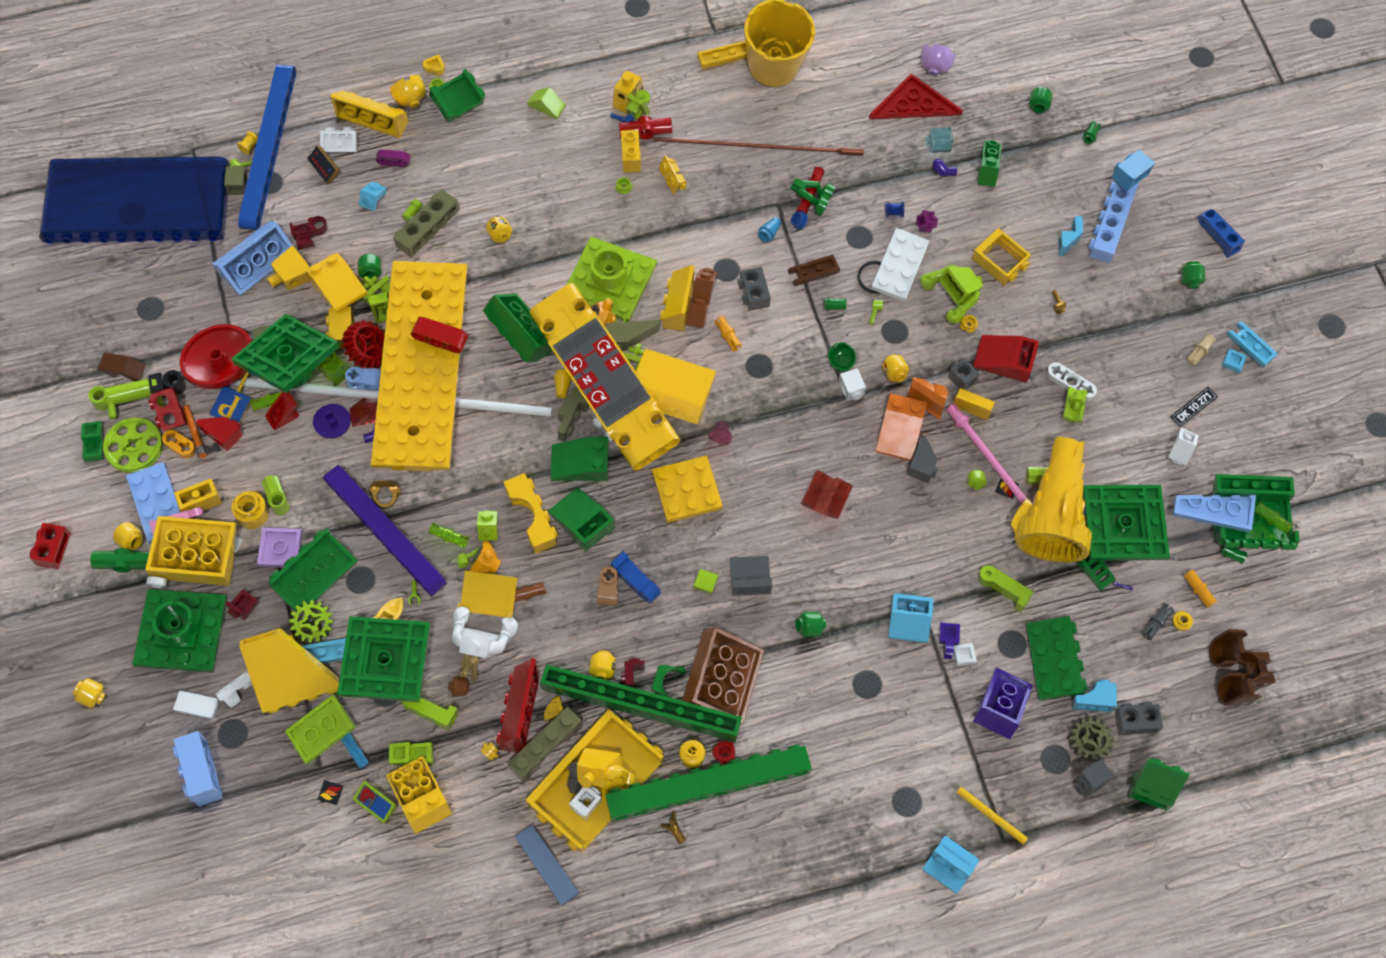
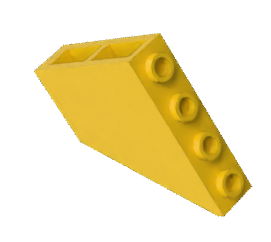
M278 628L240 640L239 647L262 713H274L284 706H296L302 700L307 699L311 701L317 699L321 694H334L338 692L340 678L282 629Z

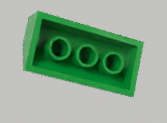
M517 293L493 295L483 309V312L487 319L496 326L498 332L508 340L509 345L519 353L523 361L526 363L537 362L553 351L529 313L531 309Z

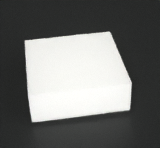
M973 643L954 646L956 667L977 663Z

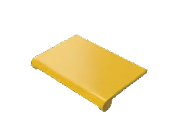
M465 571L461 603H458L457 608L463 606L472 613L512 618L517 577Z

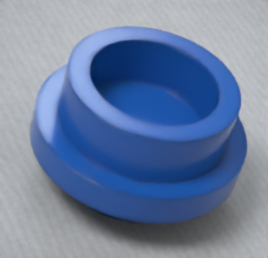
M795 212L792 215L791 223L794 228L802 229L807 224L808 216L805 212Z

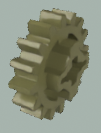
M1089 716L1087 722L1084 718H1081L1080 724L1076 722L1073 725L1075 729H1071L1069 732L1073 736L1068 740L1074 743L1070 748L1077 749L1076 756L1082 754L1083 760H1086L1087 757H1090L1091 762H1094L1096 757L1099 760L1103 759V755L1107 756L1110 753L1108 749L1111 750L1114 746L1110 743L1114 740V737L1109 736L1112 729L1105 728L1107 726L1106 722L1100 724V718L1093 721L1092 716ZM1080 730L1082 731V732H1081V734H1082V738H1081V739H1079V732H1080ZM1102 739H1104V746H1103V748H1101V746H1102L1101 740H1102Z

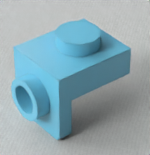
M376 182L368 183L360 191L359 206L375 211L377 209V201L386 194L387 188Z

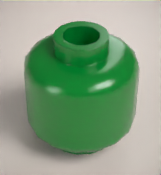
M1046 87L1034 88L1030 93L1029 107L1036 113L1048 111L1051 108L1052 92Z
M367 253L359 257L357 263L358 274L362 279L365 276L371 279L373 276L378 278L381 275V260L377 255Z
M1199 261L1186 262L1185 266L1181 268L1182 284L1188 286L1189 289L1200 288L1201 284L1205 283V266L1200 264Z
M817 611L803 612L796 618V631L804 638L819 637L822 635L823 630L826 629V620Z

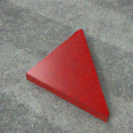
M910 74L869 114V119L960 116L963 114V110L916 76Z

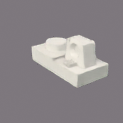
M248 670L215 693L220 701L223 700L230 707L235 706L241 701L236 690L240 688L244 690L252 685Z

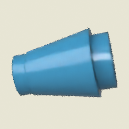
M773 217L762 225L758 230L760 240L763 242L772 241L782 224L781 220Z

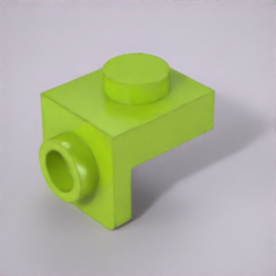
M486 510L478 512L477 531L479 541L498 540L497 511Z

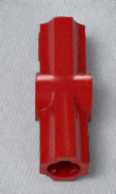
M641 116L637 121L619 123L620 138L621 131L638 130L639 137L644 140L651 139L655 134L673 133L671 117L652 119L649 116Z

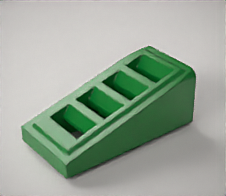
M1083 559L1082 561L1075 562L1100 591L1116 580L1104 561L1086 562V559ZM1095 563L1097 566L1091 569L1090 566ZM1100 569L1102 572L1096 576L1095 572ZM1106 575L1107 579L1100 582L1099 579Z

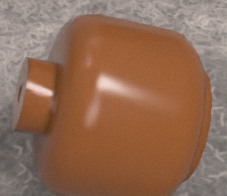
M455 676L448 683V690H451L452 696H465L469 691V681L465 677Z

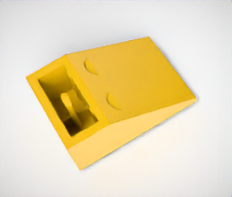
M423 756L386 775L415 834L452 815Z

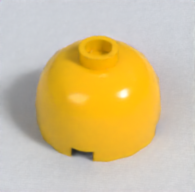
M419 75L409 76L410 80L407 81L401 79L390 87L391 96L398 105L411 108L420 105L425 96L426 89Z

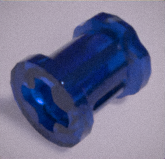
M885 201V217H889V215L904 217V201L900 203Z

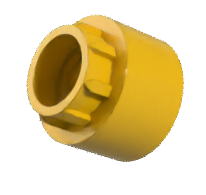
M246 491L236 496L232 502V513L238 524L243 528L256 529L267 521L269 509L259 493Z

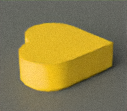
M440 55L423 61L422 65L425 72L433 73L436 76H440L445 72L444 63Z

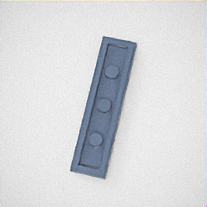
M533 825L515 836L561 906L579 895V892Z

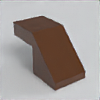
M104 352L97 370L113 378L120 374L135 382L140 381L146 364L129 356Z

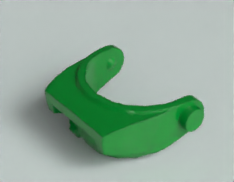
M659 665L651 690L655 694L669 697L663 689L665 675L668 672L685 674V668Z

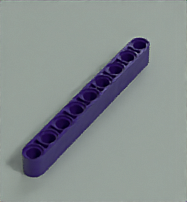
M336 465L322 476L329 487L431 597L447 585L441 574L339 465Z

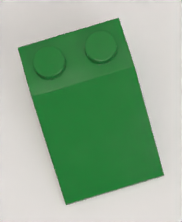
M585 437L552 444L551 481H608V437Z

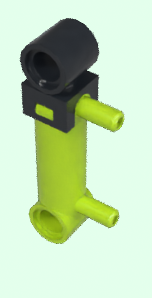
M170 370L164 375L161 372L148 375V379L107 388L95 386L89 391L88 397L97 410H108L109 418L115 419L117 417L115 405L150 398V394L170 387H174L176 395H179L186 389V384L178 371ZM166 396L158 397L160 405H164L163 398H167Z

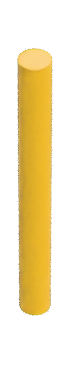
M960 787L956 792L1024 845L1028 838L963 787Z

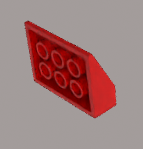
M531 658L516 666L514 673L509 675L508 685H511L510 692H506L504 704L507 705L506 711L501 714L500 724H503L502 731H498L496 743L499 744L501 751L519 753L526 746L540 678L535 658Z

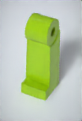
M986 565L980 570L978 576L979 583L985 587L990 586L1016 603L1014 609L1021 613L1030 601L1033 591L990 565Z
M420 698V702L401 701L405 709L450 731L459 715L458 709L452 705L446 710L423 698Z

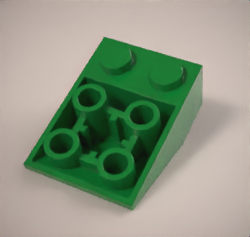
M579 488L574 489L548 510V513L584 552L588 551L615 529L614 519L602 506Z
M1148 759L1134 773L1127 797L1168 811L1175 803L1190 773L1184 772V769L1178 766L1170 767L1165 765L1159 759Z

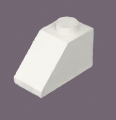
M1181 428L1168 458L1175 464L1187 465L1196 448L1199 435Z

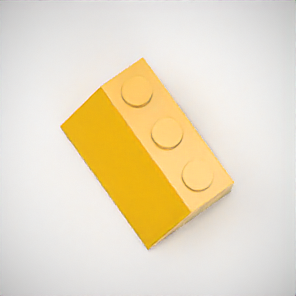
M693 265L673 271L672 277L667 280L666 289H669L668 294L664 295L663 305L666 306L665 310H661L660 314L663 328L685 331L688 306L694 287L695 266Z

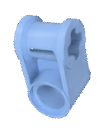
M351 367L345 372L347 385L349 388L379 390L381 370L377 368L362 369Z

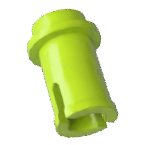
M417 199L409 202L410 206L402 215L405 221L414 217L421 206H423Z

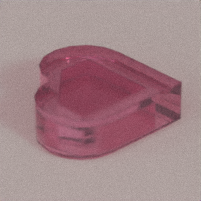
M718 421L709 434L708 439L724 446L729 445L732 441V434L729 431L728 423Z

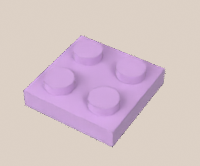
M262 527L257 565L259 567L284 568V563L290 557L295 558L299 554L302 530Z

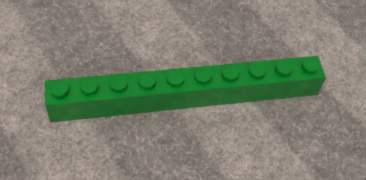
M547 664L540 682L543 691L735 743L741 726L742 717Z
M799 744L789 746L788 750L780 752V749L769 751L768 755L764 756L754 754L749 756L748 760L734 759L729 761V764L723 766L720 763L709 766V769L702 771L701 768L689 771V774L682 776L681 773L670 775L669 779L665 780L655 778L650 780L649 784L641 785V783L629 785V788L624 790L614 788L605 794L611 822L810 774L812 767L806 746L800 747Z

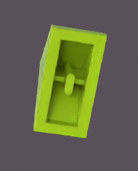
M550 87L536 90L527 102L528 106L555 119H558L566 107V104Z
M387 292L369 296V303L376 324L386 322L389 300Z

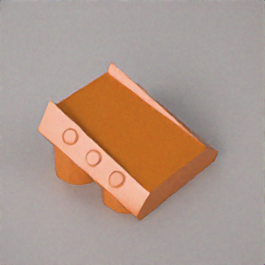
M913 377L908 398L927 402L925 410L940 420L949 391H947L944 385H932L924 379Z

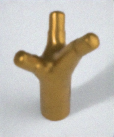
M673 811L669 820L670 825L661 824V828L669 830L680 845L686 839L678 827L676 812Z

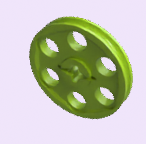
M128 418L116 423L106 434L103 443V451L109 463L117 470L126 473H134L151 467L159 459L163 450L161 433L152 422L143 418ZM141 425H146V426H147V429H146L145 432H143V433H138V432H137V429H138L139 426H141ZM127 428L128 431L125 435H118L120 429ZM150 439H157V443L154 446H148ZM134 443L136 447L133 448L130 444ZM113 444H118V445H119V448H118L117 451H115V452H110V451H109V448H110L111 445H113ZM142 455L149 456L148 460L143 463L139 462V458ZM122 458H129L128 464L120 465Z

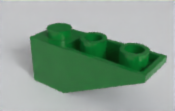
M984 140L977 184L995 187L1000 169L1002 143L994 140Z

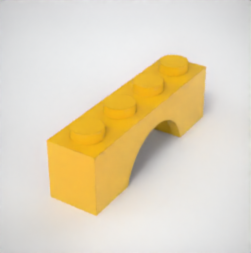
M525 473L504 481L505 491L512 505L527 507L534 514V521L526 532L535 554L557 545L556 538L558 534L555 527H550L548 523L550 517L547 511H543L540 506L543 503L539 494L535 495L533 491L535 486L532 479H527Z

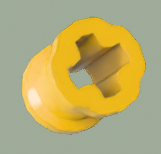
M247 131L245 138L237 143L238 149L244 154L250 155L251 149L257 144L258 136L251 131Z

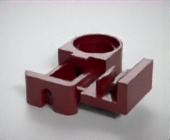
M322 216L310 217L307 223L293 226L292 222L289 223L293 239L296 240L298 250L315 247L313 240L310 238L323 234L328 229L327 222ZM317 222L324 223L321 228L314 227Z

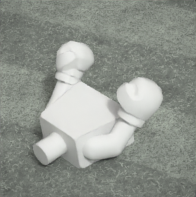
M458 607L453 613L454 629L452 643L460 647V653L482 658L501 654L507 643L518 631V623L513 617L502 619V630L500 635L464 627L465 623L468 622L470 614L469 609L466 607Z

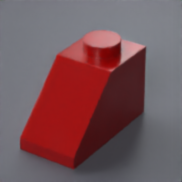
M226 417L198 419L196 421L199 429L226 451L243 436L240 424L234 419L230 421Z

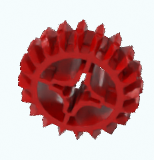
M365 320L361 322L356 321L348 326L341 340L344 343L341 348L346 350L344 355L349 356L348 361H353L354 366L359 365L362 369L378 368L382 365L384 329L380 330L378 329V324L373 326L372 321L366 322Z

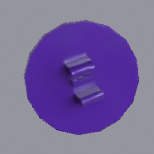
M338 404L322 406L313 417L315 431L327 439L342 436L347 432L351 423L349 412Z

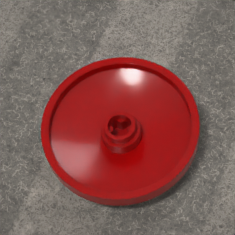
M220 324L208 327L195 334L186 343L180 355V369L187 381L196 387L216 389L227 386L246 373L245 370L234 365L231 358L251 343L252 340L245 330L235 325Z

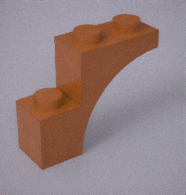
M712 268L700 269L695 277L692 299L688 306L685 325L704 328L706 324L709 305L718 272H714Z

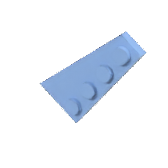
M1177 495L1174 500L1172 516L1250 533L1253 524L1256 495H1249L1248 497H1240V495H1231V497H1220V495H1212L1211 497Z

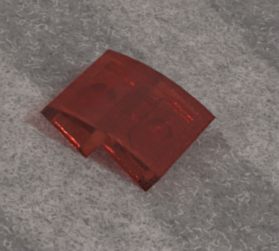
M816 470L800 504L823 515L838 519L853 486L838 477L833 479L825 473Z

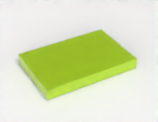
M333 694L286 729L285 733L304 763L309 764L357 727L337 696Z

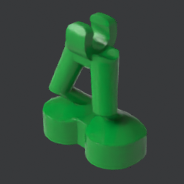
M795 178L790 189L797 192L798 196L814 204V213L821 217L835 186L827 183L821 189L819 181L804 179L802 181ZM816 188L819 198L816 199L805 189Z

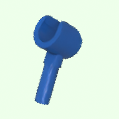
M613 113L610 114V117L621 122H631L634 119L631 114H628L626 117Z

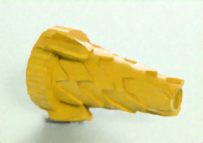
M1062 436L1055 438L1049 467L1045 468L1039 489L1034 497L1033 505L1030 500H1024L1011 522L1017 547L1022 552L1041 560L1059 563L1082 561L1089 556L1092 533L1089 528H1086L1083 515L1085 506L1083 499L1085 463H1082L1085 447L1084 441L1078 442L1075 439L1063 438Z

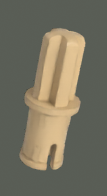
M1207 334L1199 344L1195 345L1193 352L1187 358L1188 363L1193 366L1196 365L1203 356L1208 354V350L1216 342V338L1211 334Z

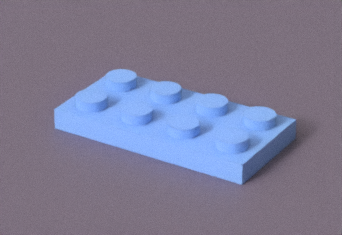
M164 462L126 475L149 544L152 543L153 539L149 521L156 520L158 516L166 517L181 512Z

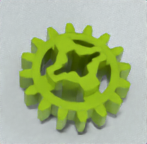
M313 600L310 601L309 605L303 601V607L297 605V613L291 612V616L294 619L289 620L290 624H294L290 628L291 631H296L294 637L301 636V642L309 639V644H312L313 639H316L319 643L321 636L326 639L327 635L325 632L332 631L328 625L333 624V620L328 619L332 617V612L326 613L328 606L322 608L320 601L317 605H314ZM311 609L317 610V611H319L320 613H319V614L313 613V612L311 611ZM304 612L303 620L298 622L299 616ZM309 618L316 620L314 626H311L310 623L306 624ZM325 621L323 629L319 632V625ZM303 630L310 631L312 635L305 634V633L302 632V631H303Z

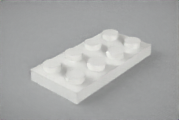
M896 228L871 290L905 303L929 240Z

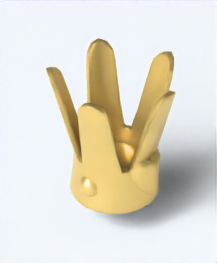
M464 654L461 667L456 676L459 675L463 667L461 677L466 678L471 667L472 682H475L477 679L479 657Z

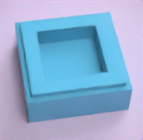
M1229 348L1222 366L1240 373L1247 355Z

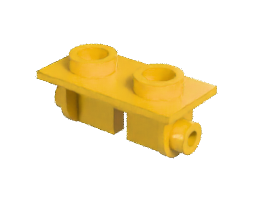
M665 155L658 167L672 194H675L679 188L684 190L687 187V182L682 174H676L680 172L676 161L672 158H667Z

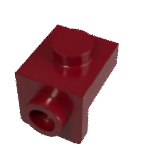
M242 589L231 603L227 601L225 605L228 608V614L235 619L240 617L245 621L257 606L259 600Z
M632 658L624 662L625 672H621V684L634 688L633 671L645 670L644 660Z

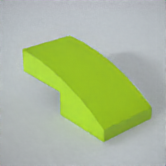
M433 743L389 744L390 765H406L421 756L424 757L427 765L433 764Z

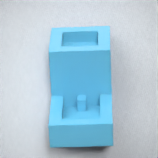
M1075 216L1071 225L1072 231H1061L1058 239L1059 256H1063L1080 241L1083 234L1082 216Z

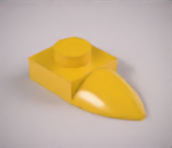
M395 598L387 602L374 618L399 620L403 610V598Z

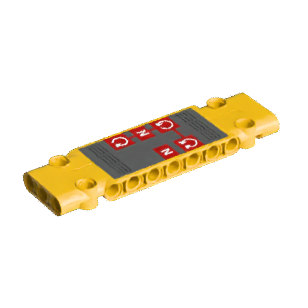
M574 283L567 284L531 308L529 313L547 339L549 346L634 471L642 469L678 445L680 438L661 412V408ZM662 420L659 424H654L655 421ZM625 441H629L627 445L622 446Z

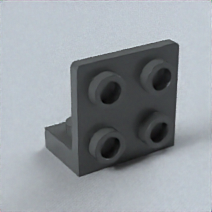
M768 556L730 558L732 596L771 594L772 579H770Z

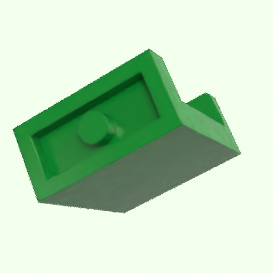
M466 69L462 70V74L439 87L435 85L429 91L430 97L447 123L484 103L485 98L483 89L476 85L473 74L471 72L468 73Z

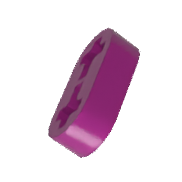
M385 149L377 151L376 162L380 165L392 167L409 166L410 155L407 152Z

